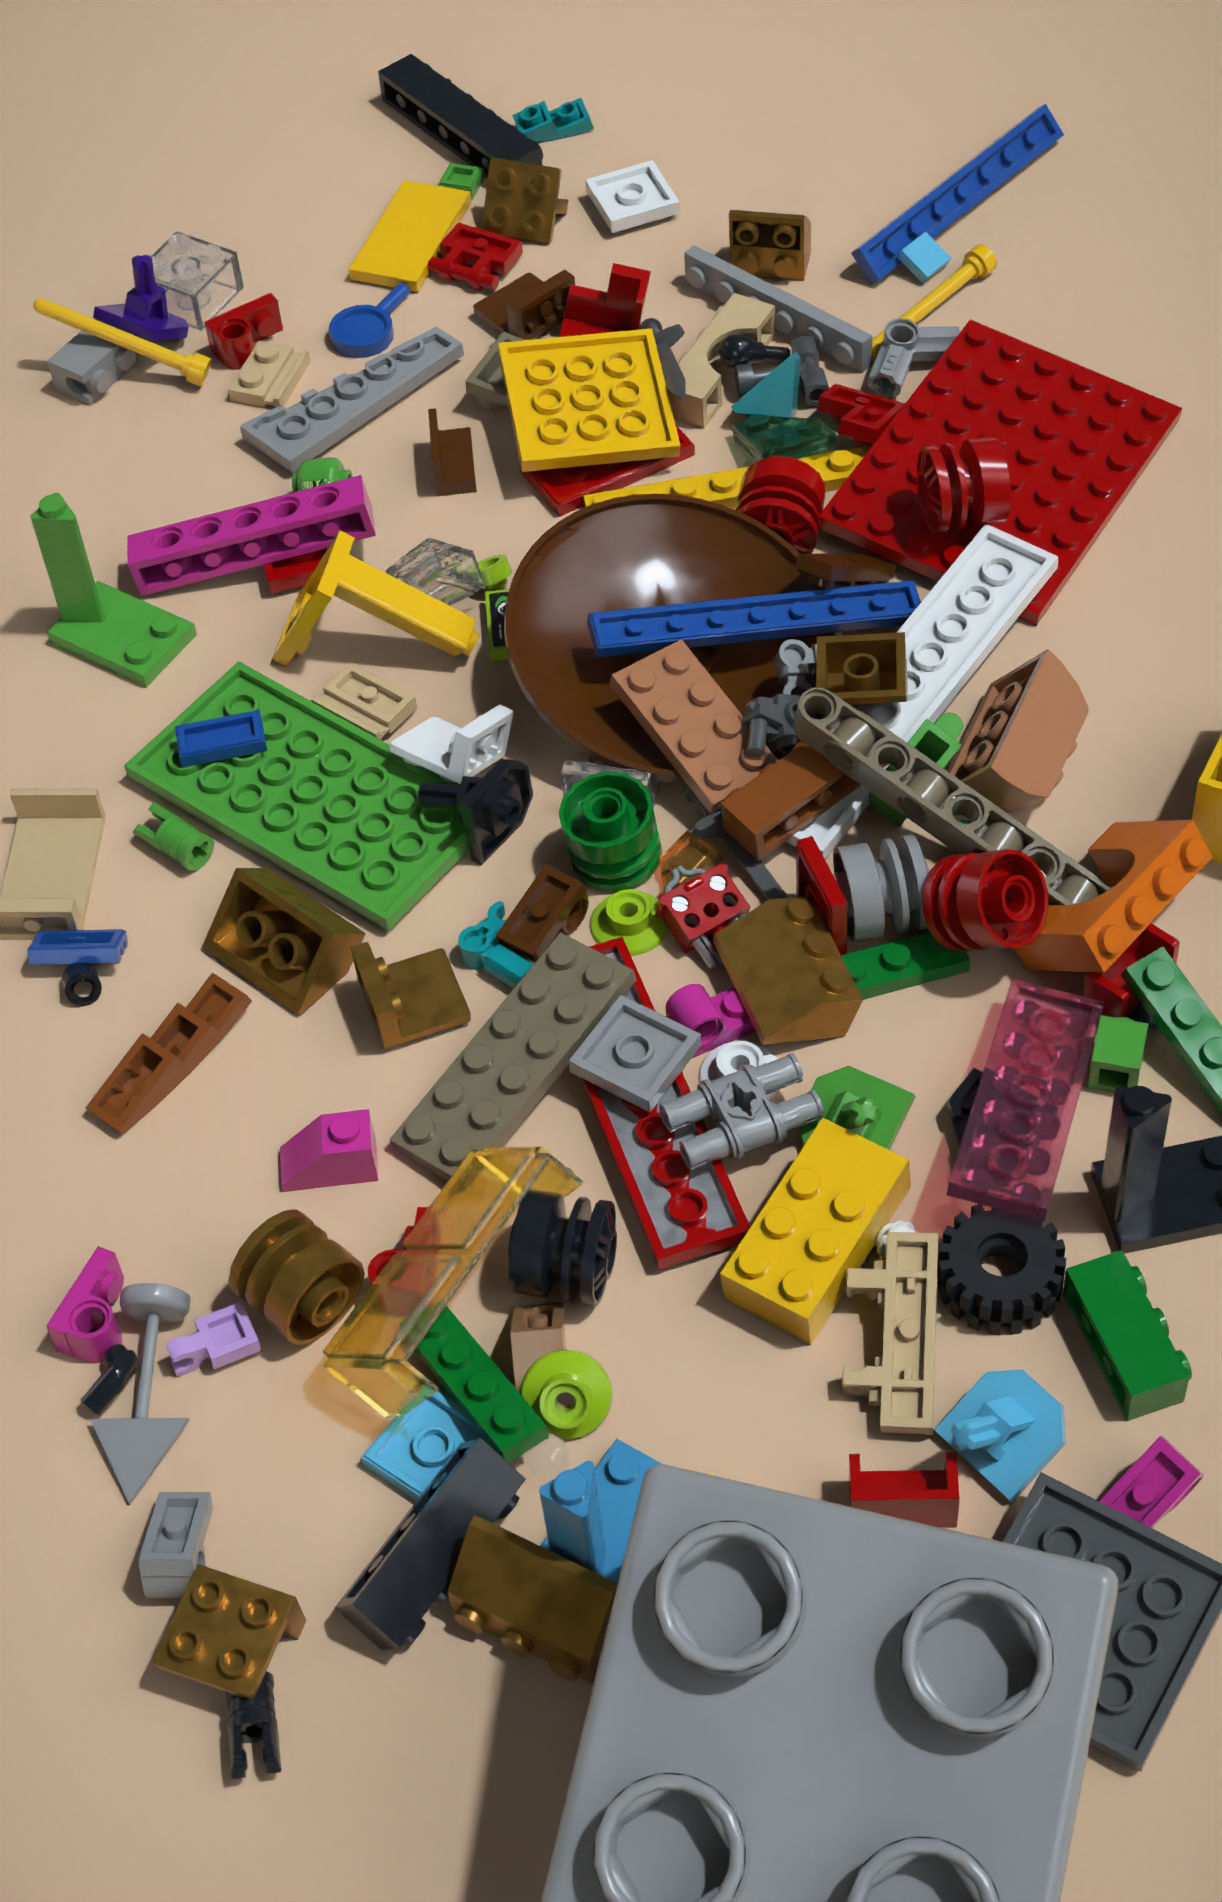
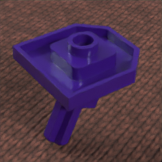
M147 254L142 256L136 255L132 258L135 287L127 292L125 304L95 306L93 318L150 342L187 338L188 323L186 319L168 313L165 288L155 284L152 257Z

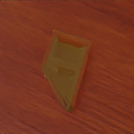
M687 830L660 857L663 891L666 884L673 879L671 873L673 869L682 865L686 870L702 868L708 871L723 860L722 850L700 837H695L693 833ZM679 873L678 884L671 890L699 875L685 877Z

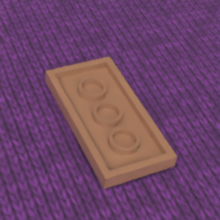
M682 639L611 675L609 682L611 688L710 814L721 808V802L725 800L732 790L742 788L757 777L765 766L778 761L766 744L763 756L754 757L747 754L750 725L743 723V715Z

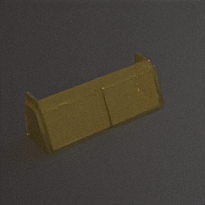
M541 1146L491 1147L470 1151L402 1243L407 1250L405 1252H397L392 1256L327 1344L323 1354L327 1356L328 1360L323 1367L384 1417L389 1418L395 1413L400 1417L404 1416L439 1389L438 1386L410 1365L407 1360L528 1190L535 1189L561 1193L565 1198L584 1181Z

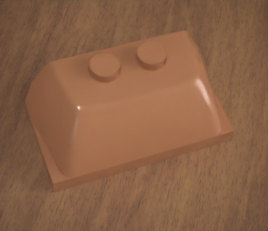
M1049 649L990 684L961 742L962 746L947 770L1005 812H1016L1032 806L1051 795L1052 790L1063 778V766L1077 747L1075 740L1089 711L1079 685L1063 663Z

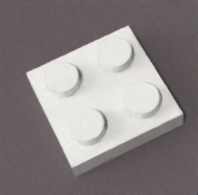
M653 160L585 180L587 194L612 233L628 230L635 226L662 220L680 213V201Z

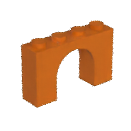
M1194 821L1114 822L1087 849L1107 885L1114 887L1082 903L1074 905H1048V914L1042 931L1033 942L1021 948H1014L1026 970L1104 973L1213 857Z

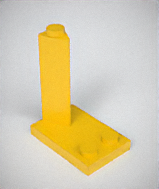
M340 530L296 597L272 660L287 667L295 653L304 654L313 636V633L310 631L331 601L333 595L454 657L460 653L467 656L470 655L477 643L479 633L473 630L476 622L475 618L349 555L355 537Z

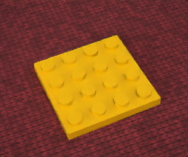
M652 328L498 343V356L522 472L680 456L681 445Z

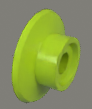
M634 889L621 890L605 898L594 909L589 922L590 933L597 944L623 936L631 956L647 953L659 946L666 938L669 929L662 918L658 919L655 917L659 900L647 893Z
M573 1350L554 1351L537 1359L526 1371L520 1386L522 1397L547 1425L549 1437L558 1440H575L594 1432L608 1416L612 1404V1386L606 1371L592 1357ZM563 1392H568L575 1397V1401L570 1405H562L557 1401L556 1397Z

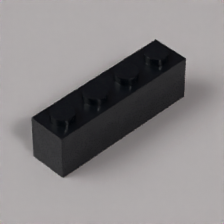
M481 1437L461 1443L341 1598L335 1609L379 1649L387 1650L409 1646L423 1631L426 1622L422 1618L432 1604L435 1603L437 1605L448 1597L447 1592L469 1523L474 1515L491 1523H494L495 1520H503L517 1505L519 1496L515 1493L526 1478Z

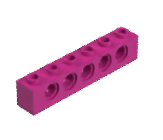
M362 475L128 535V567L140 595L144 596L329 548L340 530L355 537L354 541L376 536L373 507Z

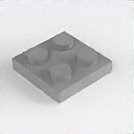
M620 995L570 1058L569 1069L571 1073L651 1112L701 1046V1034Z

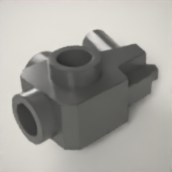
M777 694L771 698L757 697L746 703L745 708L747 711L744 712L743 723L750 725L747 754L754 757L763 756L765 753L766 735L768 744H776L779 753H790L795 745L801 741L793 728L797 705L801 696ZM807 713L811 718L818 719L816 713Z

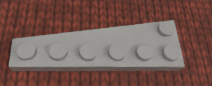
M435 327L393 348L390 352L365 362L366 369L356 374L347 375L343 373L333 378L334 385L320 392L313 388L302 394V401L287 409L280 405L240 426L242 438L293 473L303 461L315 458L464 355L463 344L440 328Z

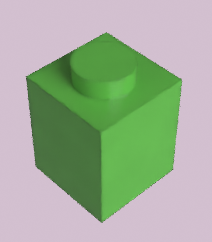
M1100 1016L1091 1060L1089 1089L1114 1093L1117 1086L1129 1088L1138 1086L1148 1023L1133 1021L1126 1017Z

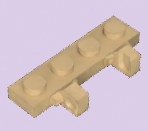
M887 1231L886 1260L874 1261V1269L848 1268L846 1292L848 1298H852L855 1294L867 1295L870 1300L877 1299L878 1308H884L883 1356L875 1357V1366H866L862 1370H850L846 1365H843V1394L869 1397V1405L881 1406V1433L933 1435L938 1233Z

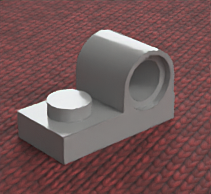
M159 1492L138 1559L143 1591L146 1598H182L197 1565L206 1566L203 1543L213 1511L211 1492Z

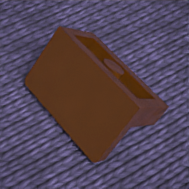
M436 408L428 409L432 463L437 497L477 492L470 427L439 430Z

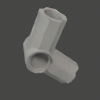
M902 318L890 321L885 327L884 340L869 375L867 386L877 396L889 399L893 395H899L909 368L913 366L915 361H938L960 333L959 327H918L913 321Z

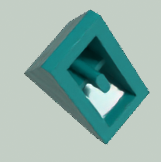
M795 352L732 405L731 408L736 413L793 417L797 413L801 366L799 354Z

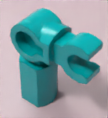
M498 901L489 908L486 921L482 920L476 926L467 927L460 933L458 938L462 963L466 967L476 970L484 968L486 973L514 989L534 964L504 945L499 944L496 934L506 920H501L505 915L504 903Z

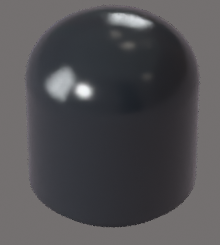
M89 963L70 964L62 974V985L66 997L71 1003L78 1006H86L99 998L102 985L97 971ZM82 981L90 982L92 984L91 993L87 997L76 995L74 992L76 984Z

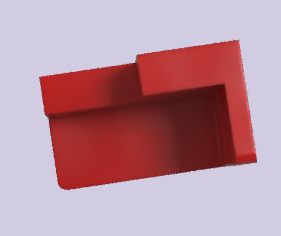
M613 263L607 292L571 284L559 337L640 330L651 271Z

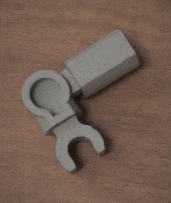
M796 639L786 640L782 643L773 663L780 683L784 685L781 694L801 696L805 691L813 688L806 681L809 679V671H811L812 675H816L817 644H812L808 648L805 643Z

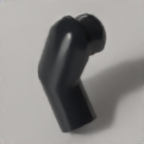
M113 1345L105 1352L103 1363L107 1368L81 1398V1401L98 1415L105 1411L138 1369L137 1355L133 1350H128L124 1345Z

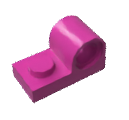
M690 984L675 991L666 1002L665 1017L701 1034V1046L692 1058L756 1032L735 987L710 997L702 985Z
M99 1246L96 1248L46 1325L58 1352L86 1362L102 1363L105 1352L111 1346L116 1344L122 1345V1333L113 1310L109 1305V1302H114L118 1298L124 1283V1275L115 1252ZM101 1327L99 1330L93 1333H88L90 1330L94 1328Z
M1159 1436L1099 1502L1153 1528L1167 1512L1173 1510L1202 1480L1204 1474L1164 1436Z

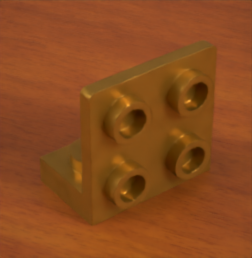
M368 942L350 947L357 980L384 1049L471 1021V1012L443 948L386 965L383 957L374 958Z
M198 1564L153 1661L159 1669L251 1700L258 1691L281 1636L285 1635L298 1640L307 1620L295 1596Z

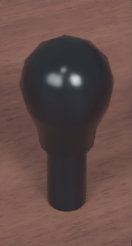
M736 333L728 335L722 340L719 347V355L724 364L734 368L735 365L760 364L763 361L782 363L790 356V350L788 347L765 346L762 342Z

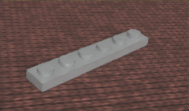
M695 245L684 253L685 282L692 287L707 293L725 304L733 293H737L775 305V329L792 338L800 336L814 337L818 351L861 373L872 365V335Z

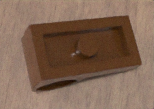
M545 864L496 934L499 944L536 962L559 930L566 934H572L584 920L589 901L583 882Z

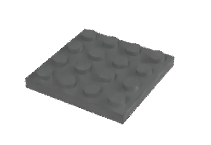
M1040 1472L1003 1542L1101 1564L1111 1568L1116 1573L1119 1580V1588L1089 1744L1142 1772L1222 1613V1564Z

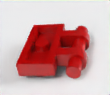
M458 222L440 243L441 256H444V258L432 256L428 262V270L438 273L440 278L448 281L458 279L468 282V286L474 289L482 290L487 288L496 290L499 285V277L490 273L493 271L505 275L523 254L522 241ZM463 262H464V263L473 265V267L470 268V267L464 266V265H462V264H463Z

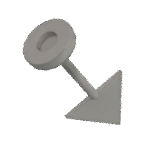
M157 1283L133 1284L124 1287L120 1294V1307L123 1313L137 1321L146 1322L135 1418L90 1419L130 1505L190 1421L189 1418H148L159 1324L174 1323L182 1320L189 1313L191 1302L190 1295L184 1290Z

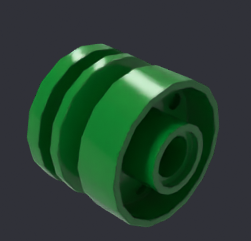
M603 772L587 776L574 784L564 795L559 809L561 827L573 872L583 884L597 891L618 892L625 889H633L651 877L659 867L663 851L650 792L640 780L625 773Z

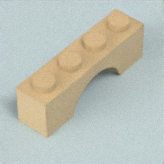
M733 293L726 304L718 308L711 323L706 329L703 328L699 332L696 342L679 359L678 365L686 379V395L683 398H678L667 388L675 420L702 429L706 427L722 406L721 375L715 371L724 364L719 355V347L722 340L728 335L739 333L768 346L775 337V305Z

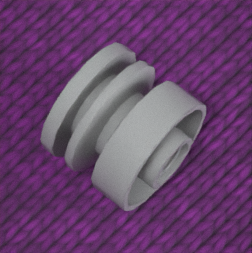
M907 834L900 836L898 850L892 839H882L879 849V861H875L868 844L864 842L835 847L833 852V876L848 903L847 935L850 941L857 942L882 937L885 930V915L890 916L898 933H906L908 931L909 919L915 929H928L922 911V890L929 868L915 835Z

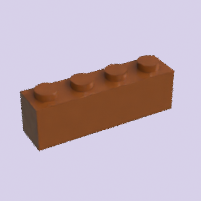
M856 704L853 706V708H855L856 710L865 713ZM801 740L786 756L776 763L768 764L757 777L742 788L732 790L726 796L725 800L721 802L723 829L759 861L861 785ZM886 763L880 764L883 769L889 765Z

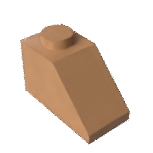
M563 1302L513 1307L510 1336L515 1388L518 1392H520V1386L526 1371L537 1359L550 1352L566 1350Z

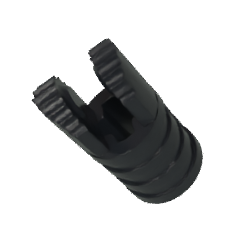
M267 1671L253 1699L248 1700L226 1692L229 1708L227 1712L229 1720L231 1778L233 1779L246 1778L248 1759L244 1743L264 1740V1748L262 1749L264 1766L267 1767L268 1774L282 1771L278 1723L275 1718L274 1677Z

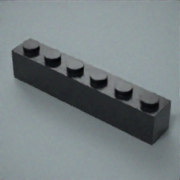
M413 54L378 71L383 102L468 165L483 168L484 176L487 179L492 158L542 165L543 151L536 141L529 139L518 131L515 126L504 121L494 111L486 108L470 94L465 93L454 85L451 80L440 75L430 65L422 62Z

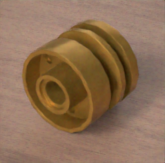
M295 1209L282 1211L268 1218L251 1233L239 1248L231 1264L228 1281L231 1290L239 1298L247 1301L248 1306L253 1310L264 1314L266 1321L283 1337L296 1345L311 1343L320 1338L341 1321L354 1304L362 1288L365 1273L362 1263L339 1243L332 1239L328 1240L327 1233L323 1229L316 1226L305 1214Z

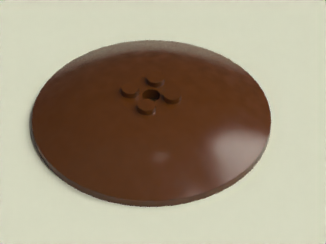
M638 494L617 497L592 504L565 517L547 530L530 547L516 570L507 596L504 617L505 644L514 676L525 697L541 718L568 743L599 762L625 773L657 781L686 783L609 685L612 674L657 651L596 657L587 625L588 614L823 590L826 588L809 583V575L797 571L795 564L800 553L791 544L767 526L739 511L718 503L681 495ZM842 632L690 647L689 649L744 717V712L747 711L745 705L749 701L757 697L771 698L782 693L784 685L780 683L779 676L773 667L774 659L782 643L786 640L796 639L802 641L810 648L812 644H817V637L842 635ZM809 671V679L806 682L813 688L816 687V675H812L811 671ZM816 713L819 720L824 719L821 714ZM766 735V745L779 761L788 753H779L776 744H768Z

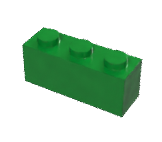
M1123 1250L1066 1268L1062 1295L1126 1420L1129 1421L1184 1402L1188 1381L1192 1378V1371L1182 1350L1176 1351L1168 1337L1169 1327L1163 1312L1158 1307L1153 1309L1147 1298V1287L1143 1274L1137 1266H1130Z

